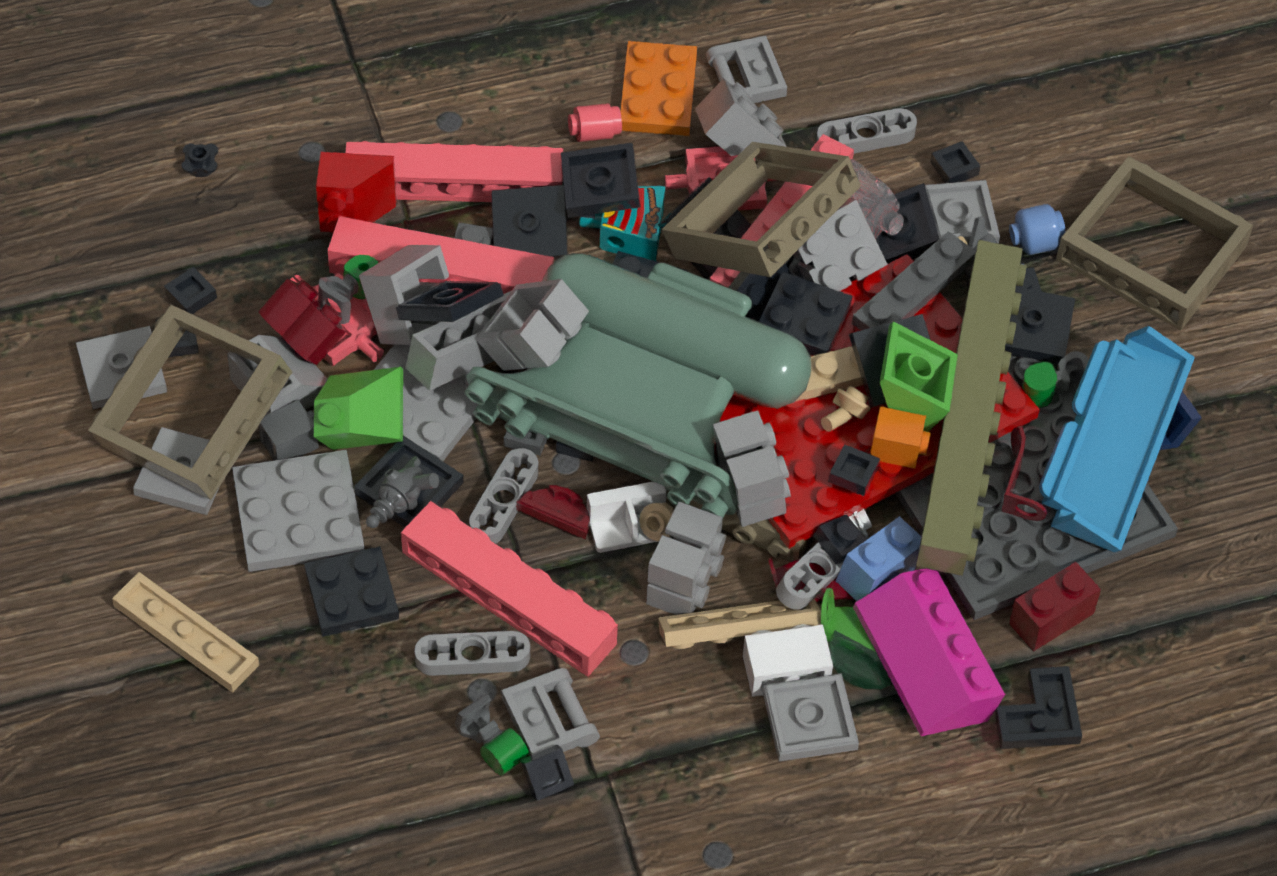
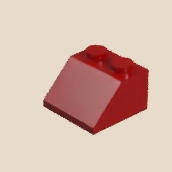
M321 152L316 183L320 232L334 233L339 216L373 223L396 207L394 156Z

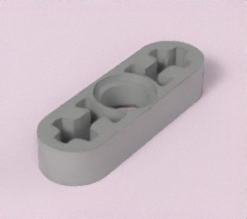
M897 108L828 121L818 128L816 142L824 134L854 149V153L906 144L915 136L917 119L911 111ZM861 128H869L876 135L866 138L860 136L857 131Z
M517 448L511 450L505 456L470 516L469 527L480 529V525L485 526L491 518V512L495 514L493 527L489 526L486 530H482L495 544L503 538L517 514L516 502L526 492L531 490L538 477V458L531 450ZM522 464H526L527 468L521 469L517 476V481H515V467L519 468ZM507 490L512 492L515 498L508 503H499L493 496L498 491Z
M818 542L783 576L776 588L777 597L785 606L791 609L805 608L838 576L843 562L836 565ZM809 563H817L822 566L826 575L822 576L813 572ZM802 581L805 587L798 592L795 591L793 588Z
M518 631L432 634L422 637L415 645V663L417 668L422 673L431 676L516 672L525 668L530 661L529 639ZM469 646H477L484 652L480 659L473 661L465 659L461 653ZM490 646H495L496 658H491ZM509 646H516L517 656H509ZM450 648H455V660H450ZM429 650H437V660H429Z

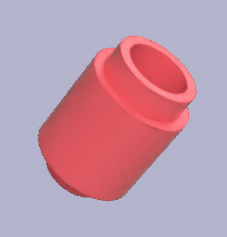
M609 103L574 107L573 114L568 115L569 133L571 136L575 135L578 142L612 139L614 135L621 134L622 132L620 109L618 106L611 107Z

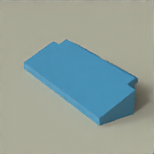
M1150 326L1127 334L1123 343L1116 339L1111 342L1100 341L1095 344L1072 401V409L1077 415L1074 422L1070 421L1063 425L1039 484L1040 493L1044 496L1042 504L1057 510L1051 527L1114 553L1121 551L1195 359L1193 355Z

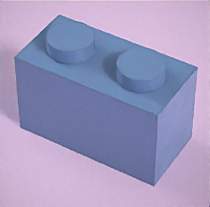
M899 516L846 555L836 582L856 601H859L899 574L913 571L916 568L921 536Z

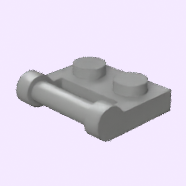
M766 36L717 45L706 52L707 61L711 67H714L719 81L721 82L725 78L733 86L735 81L727 61L736 60L746 85L745 89L752 95L750 100L753 103L787 96V85Z
M565 668L551 671L502 690V700L528 749L529 756L555 745H559L563 752L578 746L587 747L597 742L600 738L595 724L589 723L571 687L573 680ZM547 692H557L574 729L565 731Z

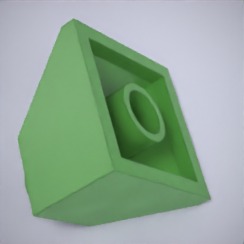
M893 321L888 329L880 377V385L888 408L925 415L923 431L929 432L950 412L958 354Z
M394 367L331 375L314 400V437L332 450L403 442V368Z

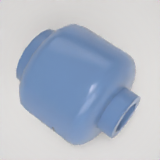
M1048 204L1017 211L1015 223L1009 225L1013 245H1020V248H1023L1022 251L1027 255L1057 249L1061 237L1066 232L1061 212L1059 210L1055 211Z

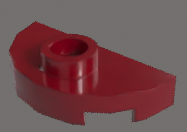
M549 485L548 489L526 492L516 502V510L586 539L590 523L588 510L584 506L581 496L569 488Z

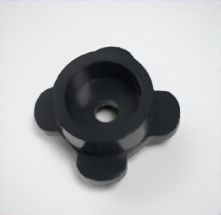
M189 143L183 147L185 161L181 164L182 170L195 177L209 176L218 168L217 162H215V156L219 152L218 147L212 143L207 145Z

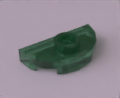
M834 630L828 647L833 667L838 674L842 673V677L846 681L863 689H883L893 685L877 652Z

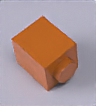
M880 406L870 455L880 458L881 462L915 469L918 454L926 455L931 432L923 431L926 416Z

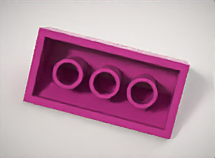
M924 568L901 573L855 602L853 609L920 736L989 721L1005 693L937 570Z

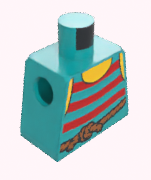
M638 186L640 208L580 217V227L600 229V248L602 250L616 254L618 251L657 261L661 228L658 224L663 220L665 186Z

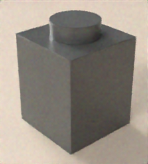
M299 400L265 415L258 426L260 441L274 461L301 457L319 448L318 440L314 437V413L311 410L306 412Z

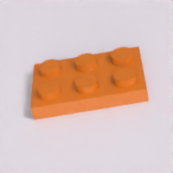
M628 41L620 110L622 131L690 136L697 46Z

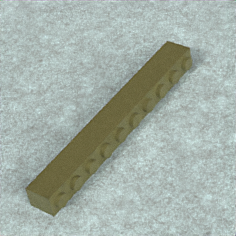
M978 240L956 350L958 357L950 412L943 419L916 562L917 567L963 576L966 561L974 562L978 539L971 538L973 529L980 530L984 507L978 506L977 502L978 497H986L990 475L983 474L984 465L991 467L995 444L989 443L988 440L990 434H997L1001 413L994 412L995 404L1002 405L1006 382H1001L999 379L1000 374L1007 375L1011 352L1005 351V345H1012L1017 323L1010 322L1011 315H1018L1022 294L1016 293L1015 289L1016 286H1023L1027 268L1026 264L1020 263L1023 248Z

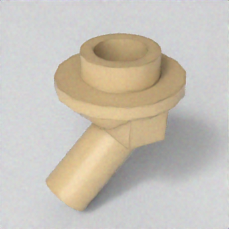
M851 386L848 387L846 392L839 388L833 402L840 408L821 419L822 427L828 432L850 420L853 415L862 420L871 409L865 404L869 397Z
M665 502L651 503L644 507L639 518L643 533L654 541H660L662 535L671 537V535L665 533V529L674 508Z

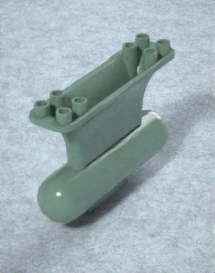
M572 253L557 259L546 270L542 281L562 279L589 310L581 322V329L575 336L566 340L567 342L560 350L561 355L559 359L549 367L530 368L513 374L498 373L479 366L473 367L466 375L469 386L465 390V395L471 401L478 404L473 411L474 416L486 425H492L498 417L507 421L505 429L517 438L523 439L528 431L535 434L540 433L547 439H555L663 485L666 490H669L667 498L676 506L678 502L689 505L692 500L703 505L701 510L724 517L725 514H735L738 510L736 488L731 476L716 466L713 424L720 422L725 408L733 395L762 407L776 409L794 403L806 391L811 377V357L803 343L793 335L745 317L752 305V301L747 295L669 264L657 263L646 278L591 255Z

